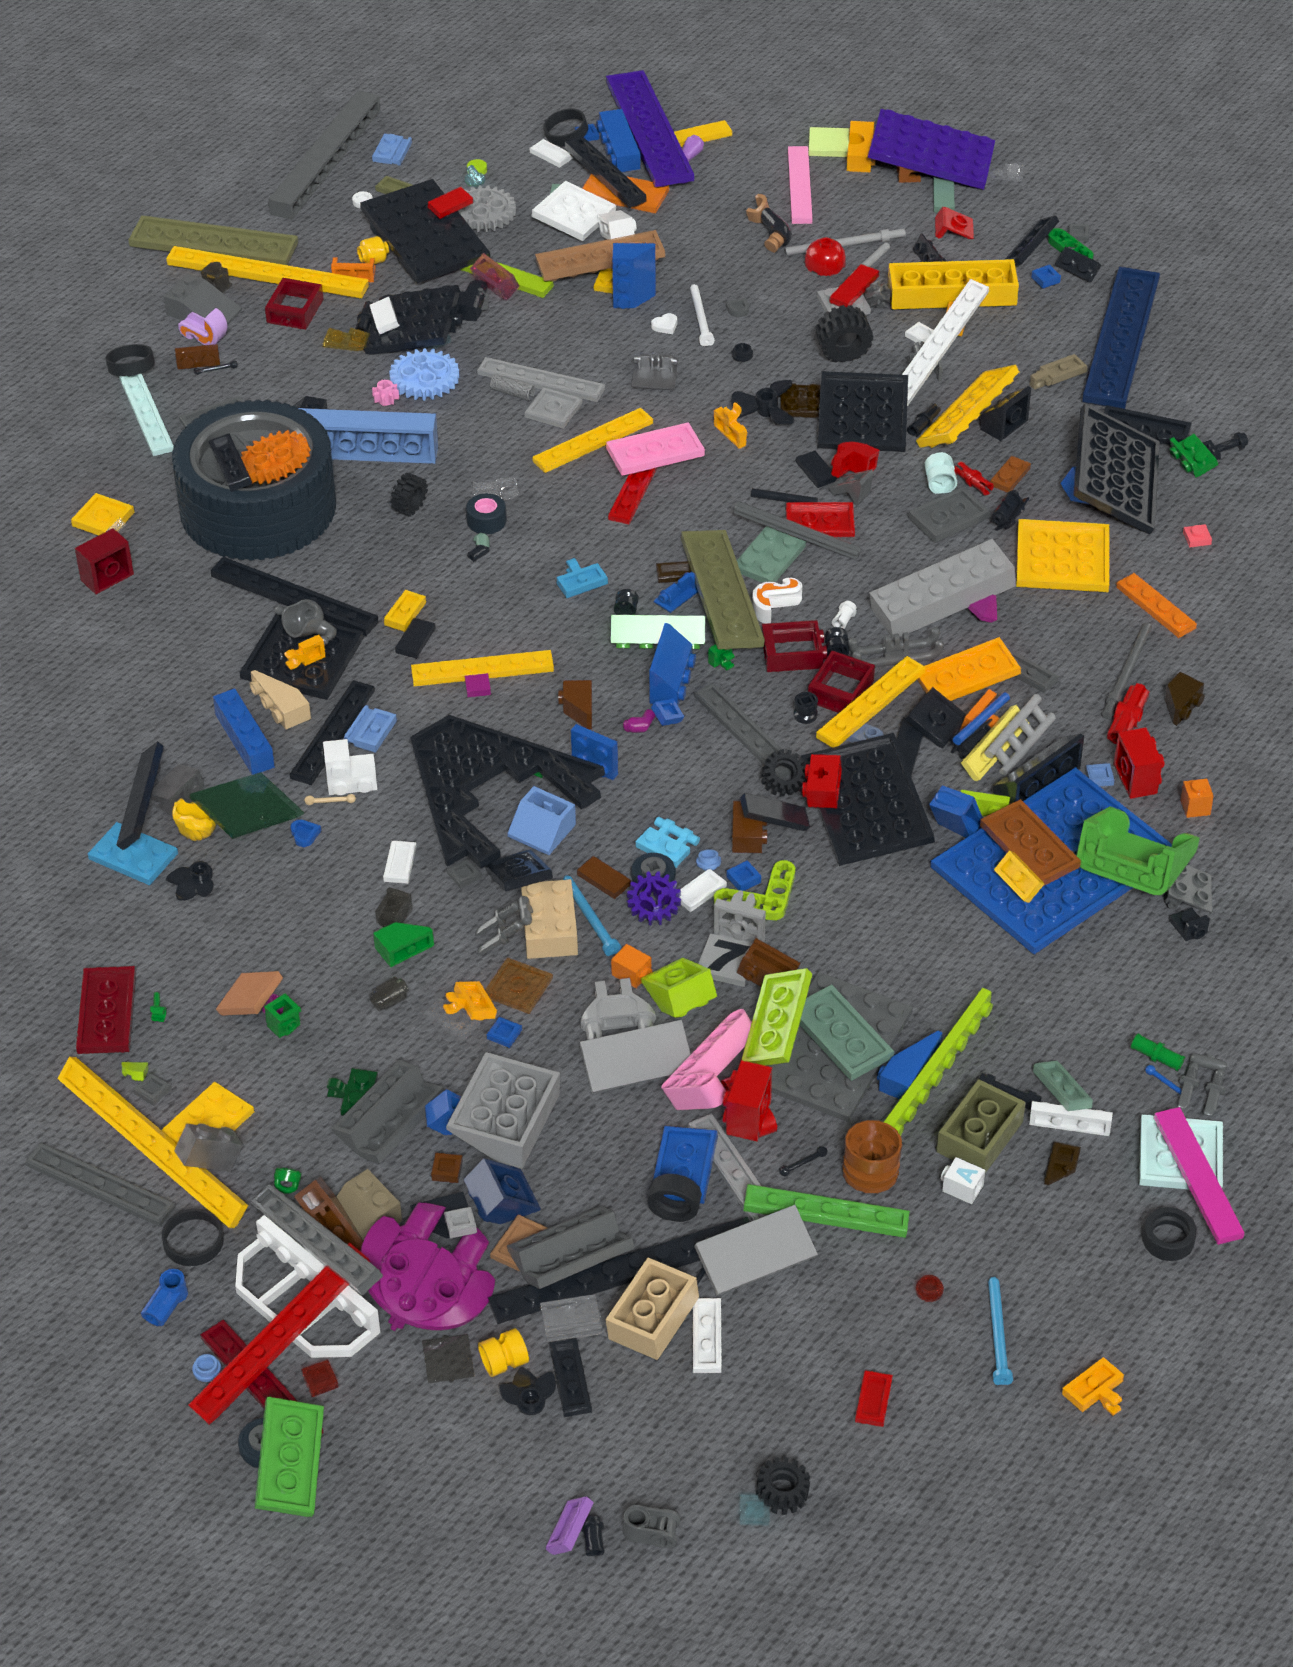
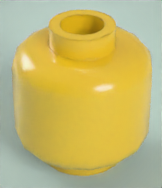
M378 236L362 240L357 247V254L362 263H370V258H375L374 265L383 263L389 253L387 242H383Z

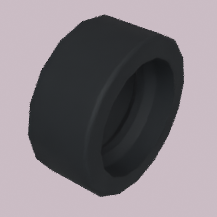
M664 1174L652 1181L647 1203L649 1209L658 1217L670 1221L684 1222L691 1220L697 1215L702 1193L700 1187L693 1180L678 1174ZM663 1195L678 1196L686 1201H675Z
M1159 1208L1150 1213L1145 1220L1142 1241L1146 1250L1158 1259L1165 1261L1182 1260L1194 1248L1197 1227L1194 1220L1186 1212L1178 1208ZM1160 1225H1174L1186 1234V1239L1178 1243H1167L1158 1239L1154 1235L1153 1230Z

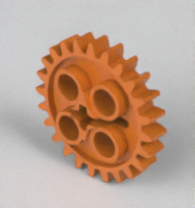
M289 430L281 434V431H278L276 435L269 433L267 438L261 436V441H253V446H246L247 451L241 452V459L252 483L258 481L259 484H262L266 480L269 484L272 479L279 481L282 476L287 478L288 473H296L294 469L302 468L301 463L307 462L306 457L310 456L309 451L311 449L306 437H303L302 433L297 434L294 431L290 434Z

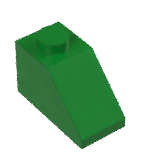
M395 922L373 933L375 949L390 968L434 946L433 930L430 927Z

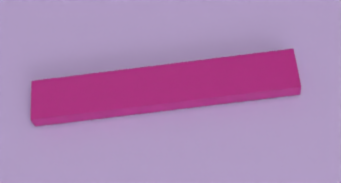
M1178 1107L1155 1113L1154 1120L1216 1243L1219 1245L1243 1239L1244 1231L1181 1108Z

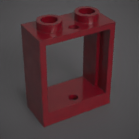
M283 277L265 306L267 323L306 330L324 300L322 284ZM286 295L308 299L303 308L281 305Z
M818 620L762 624V634L765 639L763 653L767 672L820 669L823 665V660L827 659L826 645L822 646V643H824V631L819 629ZM812 641L814 650L776 653L775 643Z
M831 651L809 684L808 692L817 696L818 706L840 713L871 687L874 682L875 665ZM834 672L861 681L853 694L826 685Z

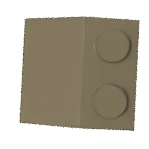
M368 1169L346 1182L337 1195L339 1202L363 1240L370 1228L383 1216L394 1218L397 1223L402 1221L400 1202Z

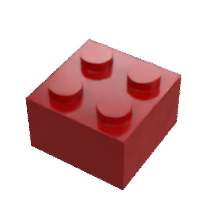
M1146 727L1119 732L1114 767L1129 798L1158 794L1159 785L1162 783L1161 770L1164 768L1165 762L1163 755L1157 751L1155 738L1150 736Z
M741 1060L738 1070H733L731 1075V1091L726 1090L723 1106L726 1108L723 1115V1123H726V1135L758 1142L772 1099V1067Z

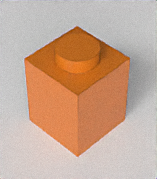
M1208 779L1183 781L1180 801L1186 818L1211 814L1214 796Z
M628 944L611 959L612 975L618 979L630 978L631 986L637 988L642 983V977L653 972L651 969V957Z

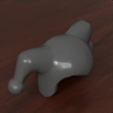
M304 599L290 606L283 607L279 605L275 607V613L282 615V624L285 631L294 638L319 634L324 640L325 646L337 634L336 628L324 620L323 611L315 601Z

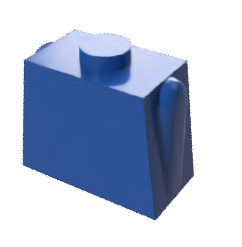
M942 785L929 804L937 824L967 838L981 828L980 822L983 817L973 796Z

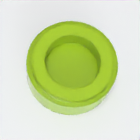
M480 159L469 161L467 163L468 174L476 177L486 174L487 163Z

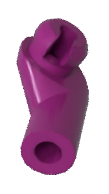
M647 709L642 717H631L625 720L623 728L626 732H646L656 715L652 710Z

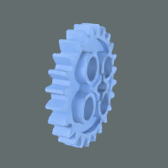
M424 348L422 352L415 349L414 354L407 352L406 357L400 355V360H394V365H391L389 374L390 381L393 384H397L399 395L406 393V398L414 396V400H417L418 397H422L423 401H425L426 397H430L433 400L434 395L442 397V392L449 394V389H455V384H458L459 369L455 359H450V354L443 356V351L435 353V349H432L430 352H427L426 348Z

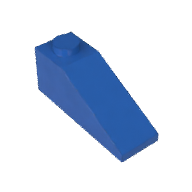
M936 1031L891 1057L886 1066L883 1065L878 1072L877 1080L880 1081L879 1091L901 1099L941 1045L942 1032Z

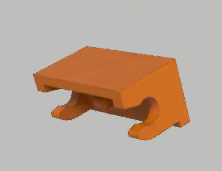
M333 257L331 264L332 273L368 279L369 282H374L376 272L375 258H370V263H337L338 257Z

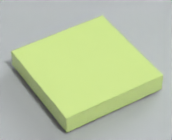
M810 127L809 156L847 157L849 128Z

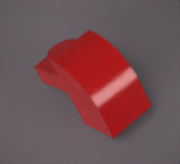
M859 442L839 444L837 454L834 455L831 462L833 466L831 475L840 478L848 471L855 473L871 469L874 471L877 467L880 450Z

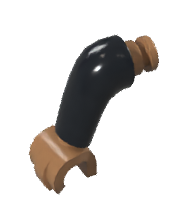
M757 194L755 199L758 208H748L746 213L750 221L764 223L770 230L769 238L765 241L764 245L767 250L775 253L781 246L785 247L790 242L792 233L789 225L770 209L766 196Z

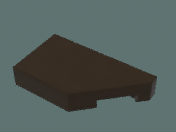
M1054 1142L1044 1185H1050L1075 1173L1081 1147Z

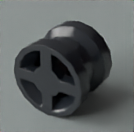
M631 589L618 591L614 604L615 614L635 615L639 601L638 594Z

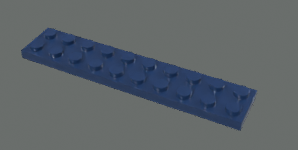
M1119 266L1082 402L1126 408L1160 280V273Z

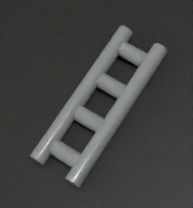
M1038 694L1032 696L985 751V755L988 758H992L994 755L1003 765L999 773L1007 776L1056 719L1053 713L1049 712L1045 715L1038 704L1042 699ZM1030 713L1039 722L1035 729L1026 720ZM1018 727L1027 736L1023 743L1014 734ZM1006 741L1015 750L1010 758L1001 748Z

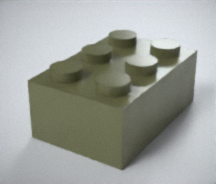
M978 1079L939 1131L937 1153L953 1161L957 1157L984 1169L986 1173L1023 1123L1026 1102Z

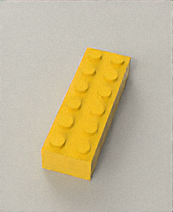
M1014 259L889 263L888 287L891 291V309L947 308L949 301L954 302L970 279L989 287L988 294L978 307L1017 305L1019 284Z

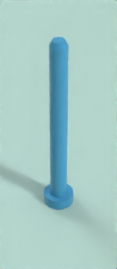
M564 876L563 880L571 879L573 898L604 944L602 950L606 956L618 953L621 949L618 940L610 937L572 877Z
M991 1277L988 1281L996 1359L993 1382L996 1385H1009L1013 1382V1373L1008 1369L1000 1283L996 1277Z

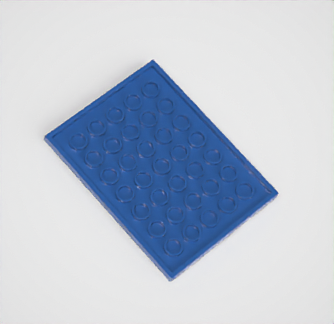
M1077 768L1072 769L1023 801L1076 856L1084 820L1109 806L1122 810L1128 815L1130 820L1129 833L1172 847L1169 841ZM983 828L931 860V868L1032 954H1036L1133 888L1091 873L1080 867L1043 886L1030 903L1025 902L995 872L994 869L1007 853Z

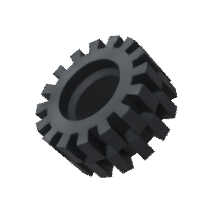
M408 472L405 475L403 474L401 479L397 480V486L394 485L393 487L395 490L391 493L393 497L390 499V503H392L391 508L410 517L414 515L415 511H418L419 507L423 506L422 501L426 499L425 494L428 492V489H426L428 487L427 481Z
M780 749L778 754L774 751L771 756L767 757L760 773V777H763L761 780L762 784L767 783L765 787L767 791L772 788V794L776 795L777 792H780V797H784L786 793L790 796L793 792L799 791L805 781L806 765L803 766L805 762L803 758L798 760L799 754L795 753L792 756L791 750H787L785 754L784 749ZM778 766L787 767L792 772V778L790 780L780 779L775 774V768Z
M779 1457L774 1458L773 1464L768 1460L765 1462V1467L762 1466L760 1468L757 1478L756 1495H758L759 1503L764 1502L763 1507L766 1510L770 1506L773 1507L772 1513L777 1514L778 1509L782 1510V1515H787L788 1509H790L793 1514L797 1512V1507L801 1509L804 1506V1502L807 1501L810 1475L808 1472L805 1473L806 1468L804 1465L798 1468L799 1461L795 1459L791 1464L788 1463V1457H784L783 1462H780ZM777 1480H787L794 1485V1489L786 1492L779 1491L772 1486V1483Z

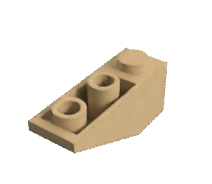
M256 670L251 671L252 682H250V688L255 696L259 695L261 697L263 707L266 710H271L273 719L277 724L281 723L286 730L311 719L309 702L297 688Z

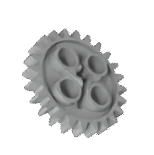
M479 185L478 189L471 187L470 191L464 189L473 197V203L458 210V212L472 230L476 229L479 232L481 229H484L485 232H488V229L491 228L493 231H496V227L502 229L503 224L509 225V220H514L513 216H516V202L514 197H510L509 192L505 193L504 189L498 191L497 187L490 189L489 185L486 188H482Z

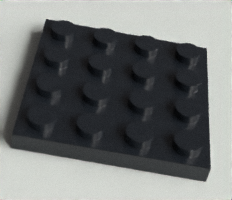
M446 285L440 288H426L420 291H407L401 294L381 296L379 301L387 297L390 298L399 326L379 334L373 319L363 348L365 354L373 355L445 344L460 295L459 286Z
M821 371L818 448L838 449V445L841 443L859 442L880 451L905 452L908 375Z
M275 614L242 667L240 678L252 681L251 671L256 670L297 688L301 694L328 700L364 638L363 631L332 624L336 628L337 634L324 646L325 657L306 666L301 663L297 668L290 670L285 664L289 660L284 653L291 649H299V643L319 634L294 638L285 631L282 624V615Z

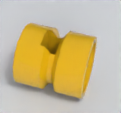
M516 1328L501 1333L498 1340L491 1337L478 1343L482 1363L490 1377L506 1372L508 1366L517 1368L529 1362L526 1345Z

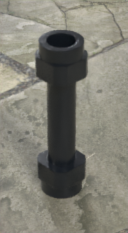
M982 1073L979 1077L980 1080L1025 1101L1026 1109L1031 1110L1032 1101L1041 1102L1042 1096L1037 1095L1036 1092L1029 1090L1028 1093L995 1081L996 1076Z

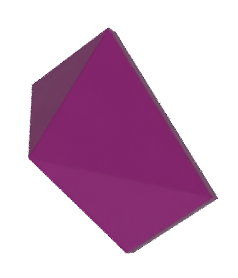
M992 594L969 605L968 609L980 620L991 623L997 621L996 595Z

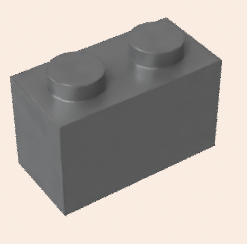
M186 1124L174 1151L184 1166L231 1172L243 1144L236 1136L235 1131L228 1127L214 1128L205 1124Z

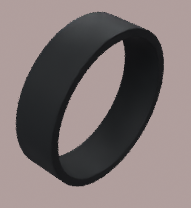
M568 108L557 111L549 116L543 128L546 138L550 143L556 146H565V141L581 135L584 137L588 131V123L582 111ZM569 119L583 121L579 128L569 134L552 135L549 133L556 124Z
M142 344L121 346L113 349L106 355L108 372L116 376L137 375L148 371L155 363L151 347ZM126 357H145L136 362L116 363L118 360Z
M186 1209L176 1213L169 1218L162 1230L164 1251L173 1262L183 1266H198L211 1261L221 1251L224 1242L222 1225L219 1219L213 1213L203 1209ZM197 1219L210 1222L219 1231L215 1244L207 1251L197 1255L176 1253L166 1243L171 1230L178 1224L188 1220Z

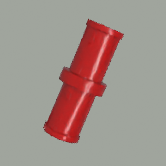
M964 462L958 463L962 470L955 466L954 471L956 475L964 479L968 486L975 487L983 495L990 494L985 487L991 491L993 490L994 484L982 477L981 472L971 469Z

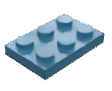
M116 822L88 853V858L150 886L176 857L178 849L141 833L140 839L125 850H122L116 845L122 824Z

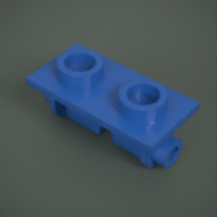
M686 572L678 580L677 584L674 583L667 589L662 590L659 597L654 600V603L670 613L698 593L695 584V574L693 572Z

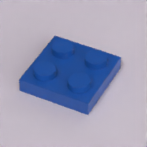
M576 724L571 729L572 756L603 766L605 775L602 777L614 780L618 775L617 741Z

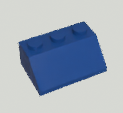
M613 243V308H636L656 296L655 243Z
M664 623L649 671L650 704H653L655 701L674 699L677 705H679L680 700L685 699L686 686L684 685L690 682L691 670L689 669L695 666L696 654H692V643L669 623Z

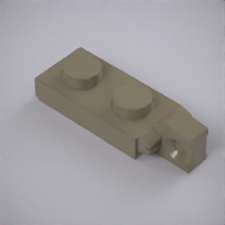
M1073 354L1040 366V370L1030 376L1029 385L1034 390L1045 386V384L1050 386L1086 373L1088 366Z

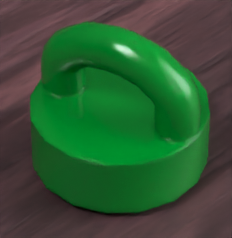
M277 1167L274 1172L275 1188L285 1194L295 1192L301 1181L302 1172L295 1169ZM281 1180L292 1182V1186L284 1187L281 1184Z

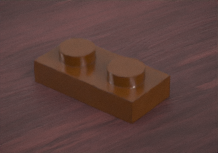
M218 344L175 348L177 369L220 365Z

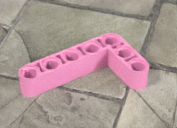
M738 1009L729 1014L663 1083L661 1088L676 1110L709 1109L723 1104L726 1090L717 1076L746 1045L752 1021L744 1009Z

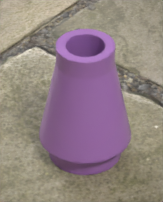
M697 135L687 137L682 148L688 162L703 150L704 142Z

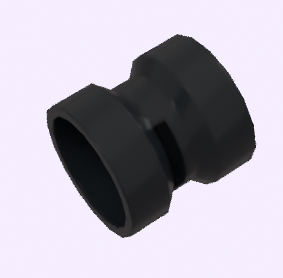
M833 627L827 630L825 633L827 656H829L831 651L848 656L847 631L840 627Z
M811 692L797 694L794 699L795 720L802 724L814 722L818 716L817 696Z

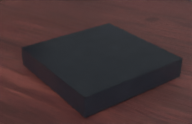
M932 687L905 720L935 745L943 749L961 728L967 714Z

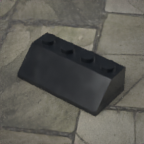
M1080 733L1062 737L1053 744L1050 743L1039 754L1033 755L1022 766L1016 767L1005 778L999 779L993 786V794L1010 797V805L1020 799L1022 801L1026 800L1072 769L1077 768L1079 770L1081 767L1084 735Z

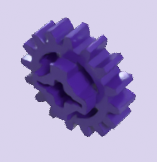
M648 871L646 878L638 875V883H630L631 890L627 891V898H629L627 906L632 908V916L639 914V922L648 919V925L651 926L653 920H657V923L662 925L663 918L671 921L670 913L678 914L677 906H681V898H678L681 896V889H676V880L669 882L670 875L667 874L662 878L660 877V871H657L655 876H651V873ZM651 892H653V896H655L657 900V905L655 903V900H653V898L651 897Z

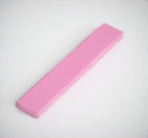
M788 146L792 224H812L808 146Z

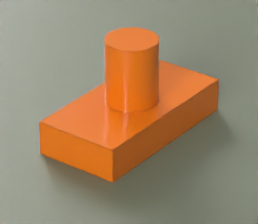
M988 689L965 716L960 731L995 700L997 693ZM995 714L989 718L992 719L989 727L992 728L1000 719Z

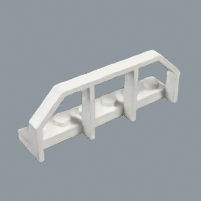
M264 1215L256 1221L258 1239L238 1254L235 1287L236 1293L271 1322L277 1315L267 1305L301 1278H307L311 1282L326 1266ZM269 1246L276 1252L277 1257L283 1263L288 1262L295 1270L257 1299L243 1287L244 1266L247 1260L262 1248ZM348 1285L303 1332L335 1306L341 1311L345 1310L359 1327L364 1326L367 1330L349 1345L312 1346L301 1334L293 1342L311 1358L352 1357L380 1333L378 1310Z

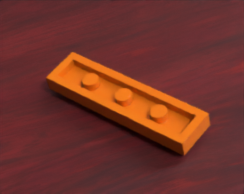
M1135 573L1117 582L1116 588L1178 638L1196 629L1197 623Z

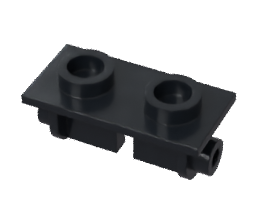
M921 233L913 248V251L922 262H946V259L938 254V251L933 246V242L927 240L923 233Z
M1008 491L1002 503L999 504L992 514L993 521L998 524L994 530L998 531L1003 528L1009 529L1016 523V517L1025 510L1024 506L1030 498L1021 499L1018 491Z
M992 719L982 724L960 745H956L951 753L953 754L958 751L959 757L964 760L991 729L989 724Z

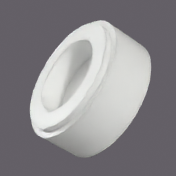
M358 192L352 197L353 205L360 208V202L372 199L373 197L368 192Z

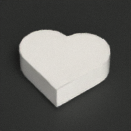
M671 313L665 314L662 317H656L651 321V328L662 333L673 334L677 326V316Z

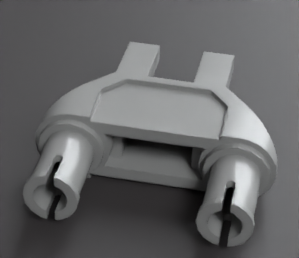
M630 978L620 979L621 989L620 994L607 995L605 981L595 982V1000L585 1010L580 1021L581 1029L586 1032L587 1040L602 1037L601 1030L636 1026L638 1029L653 1026L656 1020L655 1011L645 1000L632 992Z

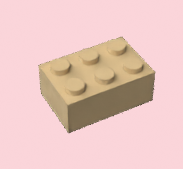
M571 879L543 881L521 887L522 896L529 898L530 905L533 908V913H531L532 923L528 926L524 925L527 959L578 955Z
M647 1258L606 1318L609 1340L658 1360L699 1299L697 1278Z

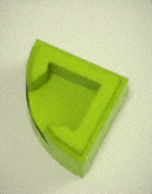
M148 1062L121 1063L124 1076L131 1075L132 1080L144 1081L148 1073Z

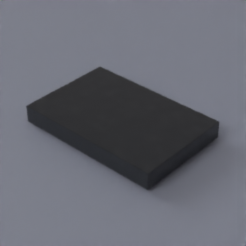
M532 850L501 857L485 866L487 873L505 892L553 878L552 870Z

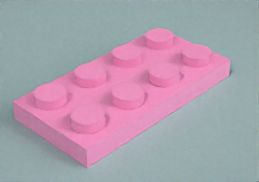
M689 422L606 442V449L622 476L705 455V449Z

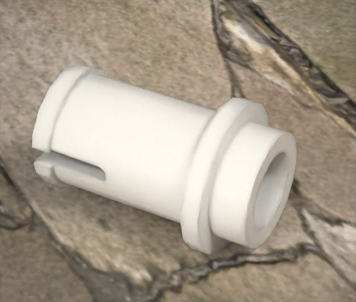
M851 601L841 603L839 612L832 620V625L840 627L842 624L841 628L845 629L850 618L854 617L857 613L856 605Z

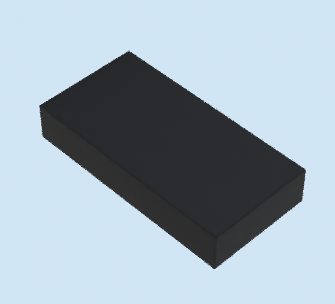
M816 451L796 457L797 465L817 488L837 480V477L831 475L832 469Z
M413 618L396 645L395 652L417 659L433 634L435 623Z

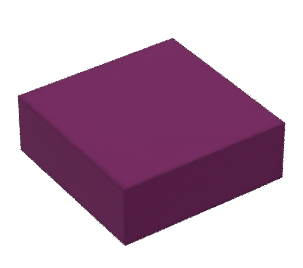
M488 673L465 676L467 698L491 695Z

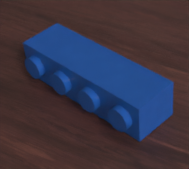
M623 110L599 112V120L596 121L598 133L601 132L602 144H605L606 154L610 155V162L621 172L639 170L640 152Z
M236 689L213 696L216 717L252 776L275 768L272 747Z

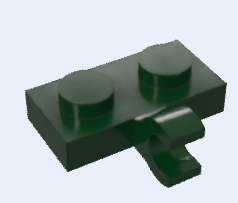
M352 1068L348 1084H344L337 1078H329L327 1097L343 1098L340 1109L342 1116L377 1082L378 1072Z

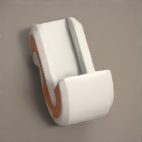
M795 578L783 579V584L764 582L757 585L753 590L752 606L757 620L765 624L771 623V608L799 605L802 601V583Z

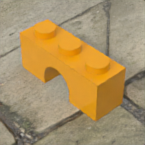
M850 122L847 171L871 172V166H875V159L868 158L875 131L874 122Z

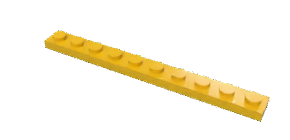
M177 246L172 248L166 258L167 265L279 284L283 277L322 284L323 292L363 298L369 287L368 279Z
M77 1057L68 1058L57 1079L228 1228H235L246 1211L248 1204L207 1169L184 1166L174 1151L177 1143Z

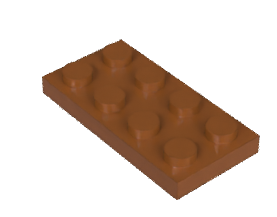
M1021 799L981 819L980 826L1006 853L1008 851L1015 852L1045 883L1043 886L1081 866V860Z

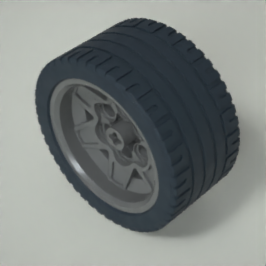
M245 400V402L238 401L234 404H225L223 407H216L214 410L207 411L206 414H201L199 418H195L182 430L174 443L172 464L183 528L193 541H196V544L202 546L207 551L210 550L211 553L219 554V556L223 557L227 556L231 559L238 558V560H265V558L272 559L277 556H285V554L294 553L295 550H300L305 545L308 546L312 541L318 539V536H321L325 529L327 530L329 523L333 520L336 510V494L330 439L323 425L314 416L296 406H290L287 403L282 404L278 401L271 402V400ZM289 430L290 434L296 431L297 434L302 433L303 437H306L311 449L309 451L310 456L306 457L307 462L301 463L302 468L294 469L296 473H288L287 478L282 476L279 481L272 479L269 484L266 480L262 484L256 481L251 485L232 492L208 442L230 433L238 453L242 457L241 452L247 451L246 446H253V441L259 442L261 441V436L267 438L269 433L276 435L278 431H281V434Z

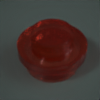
M925 1275L916 1284V1294L923 1301L934 1302L943 1295V1284L934 1275Z

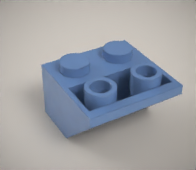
M533 786L518 805L508 831V837L550 855L576 825L575 804Z

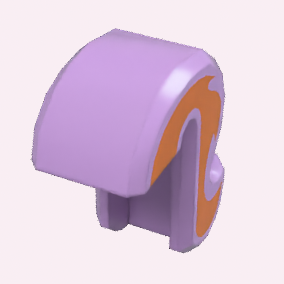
M215 308L205 318L191 312L185 320L178 324V327L184 337L188 339L195 337L203 345L216 344L226 335L227 321L223 313Z

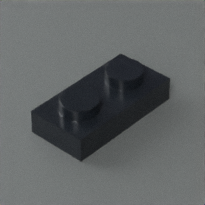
M1066 246L1055 263L1057 267L1090 283L1102 266L1099 262Z

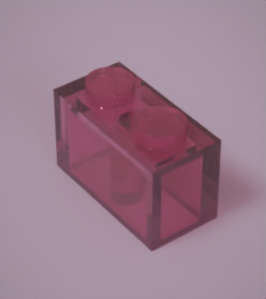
M484 253L470 268L476 280L486 282L488 288L505 301L519 288L514 275Z

